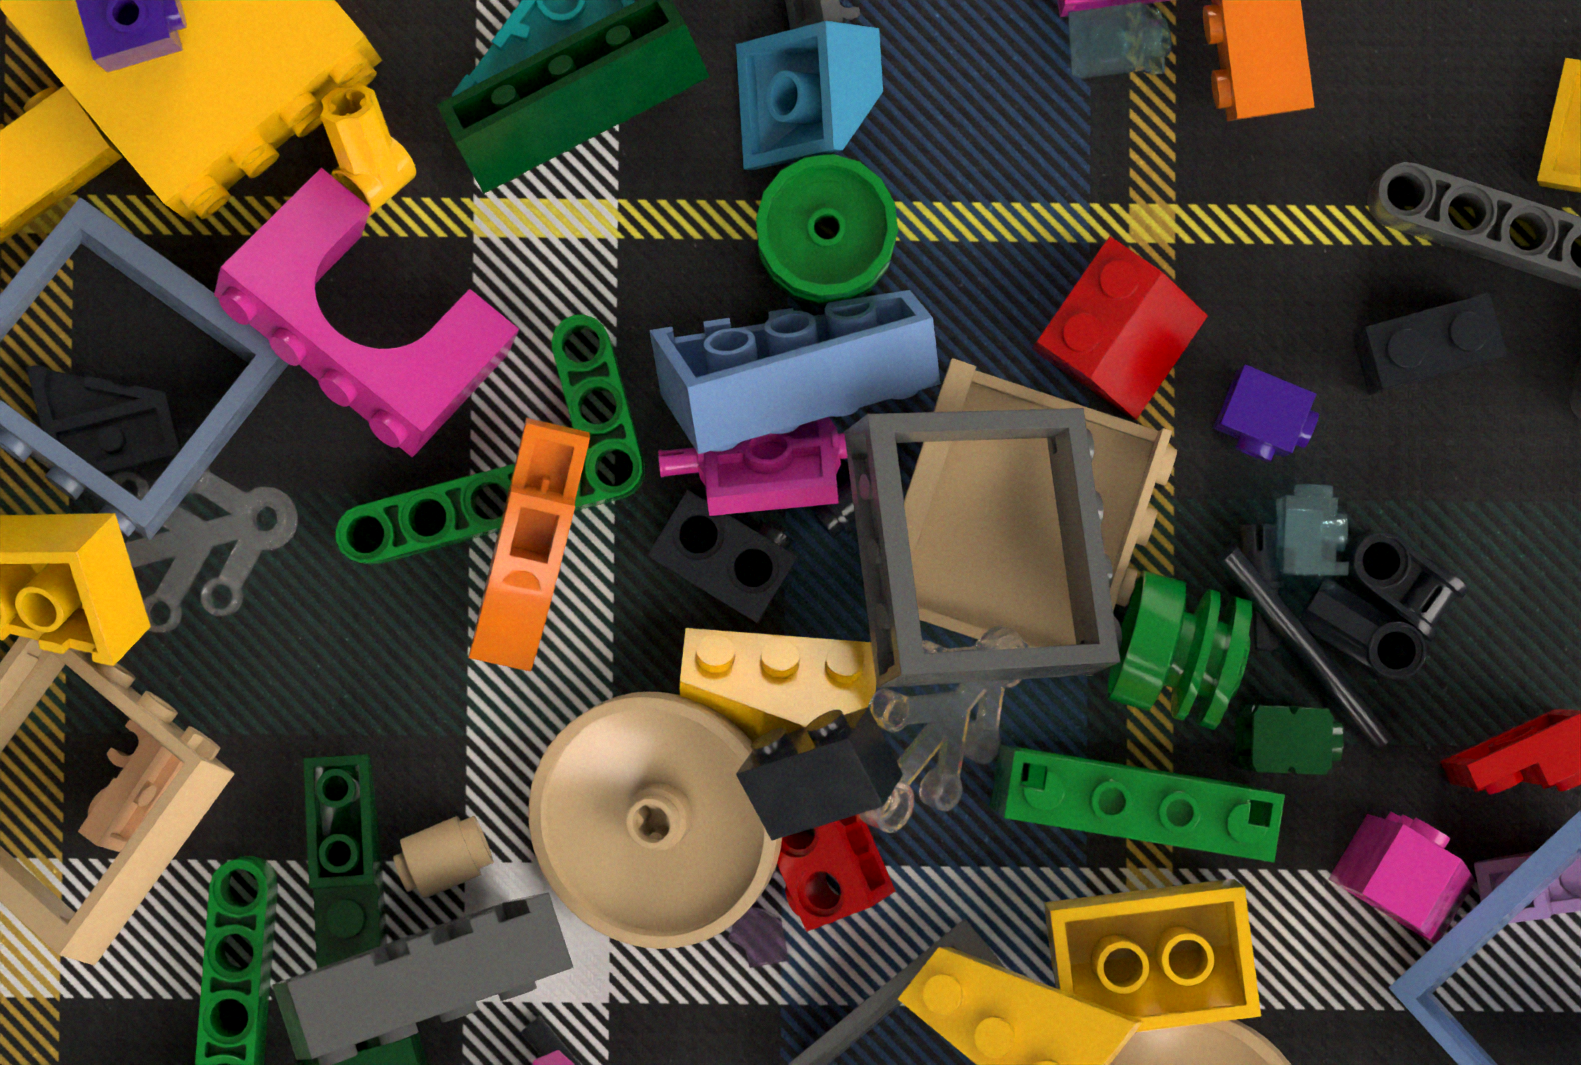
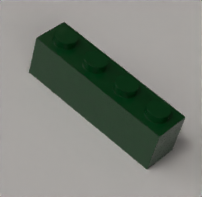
M638 0L437 104V107L456 146L483 194L554 157L570 151L579 144L606 130L626 122L631 117L658 103L682 93L687 88L710 76L690 32L673 1Z

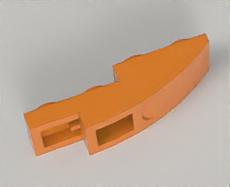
M526 418L469 652L470 659L531 672L550 608L575 510V498L588 449L590 432Z

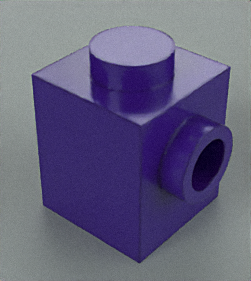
M76 0L92 58L107 72L183 50L177 30L187 28V23L180 0Z
M1245 364L1235 372L1213 429L1239 439L1235 447L1238 451L1256 459L1271 462L1274 454L1285 457L1293 453L1295 446L1301 448L1307 446L1319 418V413L1310 410L1317 394Z

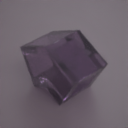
M753 904L735 922L728 940L746 948L749 968L789 961L782 918Z

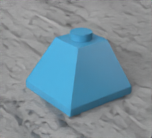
M822 21L736 44L744 169L756 170L801 160L805 157L837 152L845 148L883 92L879 28Z

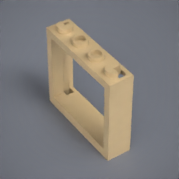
M19 636L0 662V753L66 664L184 763L76 913L0 846V902L58 955L96 965L235 773L215 757L221 748L214 741L190 726L184 732L172 722L178 714L172 706L149 691H145L141 696L130 687L136 678L120 664L116 663L114 666L92 662L91 653L69 648L64 654L39 649L38 640Z

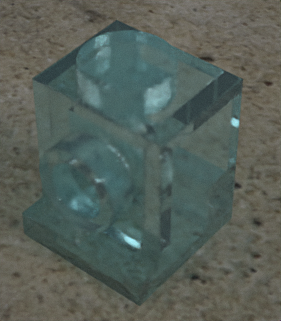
M1297 484L1294 485V496L1286 495L1277 498L1278 575L1323 577L1348 575L1349 562H1336V550L1344 551L1346 547L1348 524L1346 513L1337 512L1338 498L1333 497V486Z

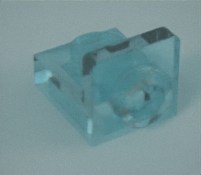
M1137 2L1068 12L1073 76L1083 79L1142 71L1150 75L1165 73L1164 56H1168L1171 51V33L1168 22L1165 18H1162L1159 10Z

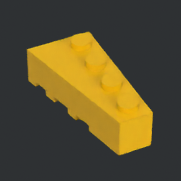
M116 514L0 515V640H4L9 634L38 640L39 649L64 654L69 648L92 653V662L114 666L151 627Z

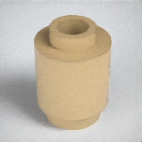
M455 816L400 839L403 852L393 856L397 872L406 891L409 892L418 888L424 899L481 876L480 869L494 863L487 840L475 816L460 821L458 816Z

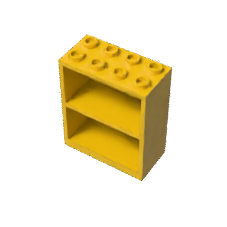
M0 0L2 12L160 200L189 222L197 215L201 219H205L223 207L231 197L227 190L246 174L249 178H255L272 166L279 157L276 149L291 136L296 134L299 138H302L322 124L320 115L323 111V105L321 100L336 87L346 88L358 83L367 86L377 74L373 68L382 61L366 36L335 0H180L187 23V28L177 30L183 48L182 51L107 72L92 58L76 0Z

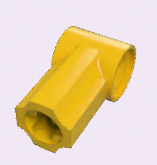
M360 83L346 88L336 87L321 100L323 111L320 115L339 164L332 171L331 176L370 207L368 216H371L415 177V164L405 148L390 136L374 90Z

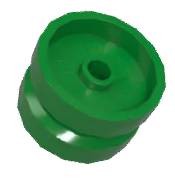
M834 154L805 157L781 170L763 192L756 216L759 257L772 282L794 300L819 307H824L829 302L859 298L871 291L888 270L898 233L895 202L882 179L861 162ZM819 221H822L827 228L832 222H835L839 226L838 234L832 239H822L815 233L814 226Z

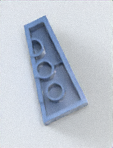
M910 290L829 302L825 307L824 315L813 316L807 312L793 311V308L768 312L769 319L767 322L759 325L731 328L730 318L705 321V333L674 337L673 327L650 330L660 394L698 454L708 451H726L734 448L742 441L770 433H788L798 428L801 424L829 416H847L856 412L860 407L887 399L909 398L919 390L941 384L933 317Z

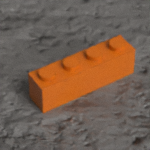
M1211 0L1212 5L1203 7L1206 40L1209 45L1217 44L1220 69L1213 70L1211 75L1213 98L1217 109L1226 108L1227 121L1301 111L1315 107L1301 0Z

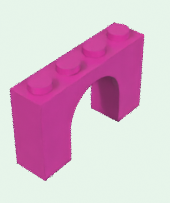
M321 168L221 266L214 296L219 299L222 309L234 321L242 325L250 324L266 337L272 350L278 357L290 365L297 366L299 364L316 378L322 391L333 402L343 407L350 406L369 422L373 433L383 443L393 448L400 447L413 457L507 357L519 328L469 289L428 333L406 346L391 349L371 348L357 344L338 333L329 324L319 308L315 294V285L362 237L370 207Z

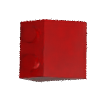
M1109 236L1031 350L1136 421L1208 315L1162 271Z

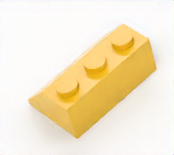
M1235 879L1044 902L1056 988L1144 1021L1136 1032L1261 1016L1245 886Z

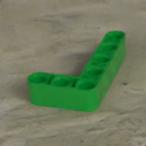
M584 314L572 315L562 320L555 328L552 336V351L573 429L590 432L588 449L575 498V512L620 500L634 494L643 483L645 463L612 341L604 326L597 319ZM579 330L594 332L599 337L600 342L598 353L594 358L580 363L570 360L566 355L565 348L568 338ZM595 391L608 392L616 400V410L613 417L603 424L589 423L582 415V405L585 398ZM611 452L625 453L631 458L633 463L631 477L620 486L605 485L601 482L598 475L600 461ZM515 464L356 506L346 511L339 519L336 528V542L341 552L349 559L372 565L386 563L497 533L500 530L503 515L493 520L482 518L476 509V499L478 493L489 485H500L508 494ZM428 501H437L446 511V523L438 534L425 537L418 532L415 526V515L422 504ZM375 517L384 528L383 542L377 550L371 553H362L354 543V530L360 521Z
M245 856L228 861L221 865L211 878L208 895L195 1065H219L225 1063L230 1065H264L278 883L277 875L272 866L259 857ZM237 869L249 871L258 882V894L252 903L239 902L230 891V879ZM230 934L243 935L250 941L254 955L248 967L235 966L226 957L224 946ZM224 999L238 1000L245 1006L248 1012V1023L243 1031L230 1030L221 1021L219 1010Z

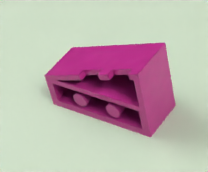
M1391 811L1386 819L1369 814L1366 815L1328 878L1331 882L1433 944H1436L1443 937L1476 882L1462 859L1445 850L1450 840L1448 836L1417 818L1413 820L1405 815L1399 816Z

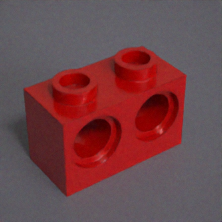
M862 813L815 827V836H811L805 830L782 837L777 865L786 884L785 893L788 904L797 916H800L806 932L868 909L896 892ZM826 872L834 876L838 881L841 890L840 896L835 894L828 886Z

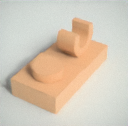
M129 720L125 727L137 735L139 740L138 747L132 755L114 748L109 749L107 752L109 760L114 765L123 769L117 778L112 779L108 787L102 789L94 797L88 809V817L78 830L80 834L95 845L121 852L184 765L183 762L133 720Z

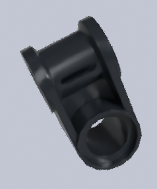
M1373 532L1354 536L1345 545L1341 553V568L1344 576L1350 583L1384 607L1385 611L1392 618L1414 626L1422 634L1424 640L1429 642L1437 634L1434 626L1456 597L1463 598L1469 591V588L1447 569L1424 557L1400 537L1391 533ZM1374 543L1381 545L1389 558L1386 572L1377 579L1370 577L1365 572L1362 564L1365 550Z

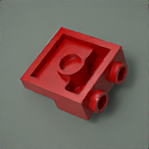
M1554 709L1441 760L1440 762L1450 784L1473 788L1474 792L1486 789L1488 795L1506 790L1520 782L1538 784L1543 789L1556 786L1559 792L1581 785V710Z

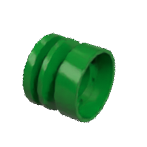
M1143 570L1136 582L1121 625L1122 644L1119 651L1120 662L1110 667L1106 698L1149 711L1159 697L1163 686H1168L1172 688L1171 716L1184 721L1190 712L1196 696L1199 695L1196 723L1199 726L1215 730L1221 722L1230 700L1236 695L1245 671L1251 643L1249 629L1252 616V601L1232 596L1219 622L1220 592L1207 589L1199 601L1194 614L1185 612V582Z

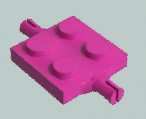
M829 417L801 424L798 428L788 433H770L742 441L734 448L726 451H708L698 454L694 447L658 450L661 478L671 475L699 473L700 479L706 486L709 516L837 504L836 474L841 465L840 459L847 458L844 433H838L837 427Z

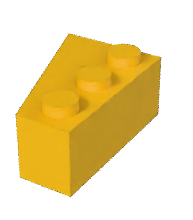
M938 947L898 998L900 1002L976 1065H1110L1144 1022L951 947Z

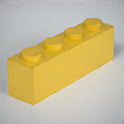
M65 85L58 90L55 87H50L37 93L24 105L25 114L6 127L0 124V244L123 158L117 147Z

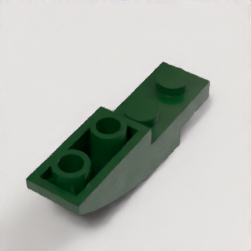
M370 755L303 758L309 888H313L317 968L387 944L381 846Z

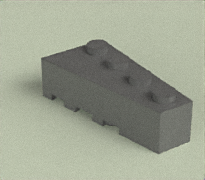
M548 892L508 900L272 984L296 1060L314 1059L317 1057L319 1065H332L358 1055L355 1044L377 1036L381 1045L401 1040L419 1032L416 1025L417 1022L439 1015L441 1023L466 1016L478 1010L477 1001L497 994L500 1001L517 997L537 989L535 981L574 967Z

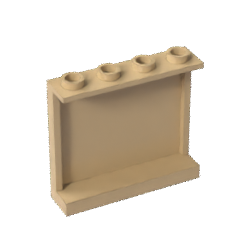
M952 358L933 412L1084 408L1086 428L1090 430L1094 440L1095 450L1091 464L1095 490L1100 494L1104 507L1103 520L1100 525L1104 553L1110 558L1113 569V579L1110 587L1112 609L1114 610L1115 604L1126 607L1137 576V570L1128 568L1135 543L1146 546L1157 515L1156 509L1148 507L1155 483L1166 485L1177 455V449L1168 447L1172 431L1165 428L1157 431L976 371V366ZM1047 438L923 442L904 498L919 620L1005 649L1076 645Z

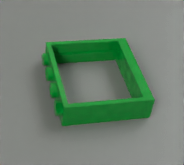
M999 744L989 807L1006 819L1275 862L1285 795L1247 784ZM1024 763H1029L1027 781L1022 780Z

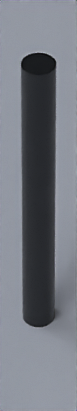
M1231 545L1223 550L1216 558L1217 564L1249 601H1252L1253 607L1372 749L1384 746L1392 738V731L1236 545Z

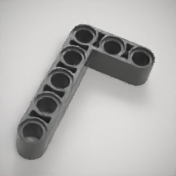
M1409 162L1393 165L1373 182L1368 191L1367 204L1369 211L1377 222L1386 227L1581 290V268L1573 262L1570 254L1573 241L1575 239L1581 240V217ZM1391 181H1403L1412 188L1415 195V204L1412 210H1400L1389 201L1387 188ZM1451 201H1463L1473 209L1475 225L1472 230H1461L1450 221L1448 209ZM1513 220H1522L1528 223L1534 230L1535 245L1532 250H1522L1511 241L1509 230ZM1581 357L1569 394L1571 409L1579 420H1581Z

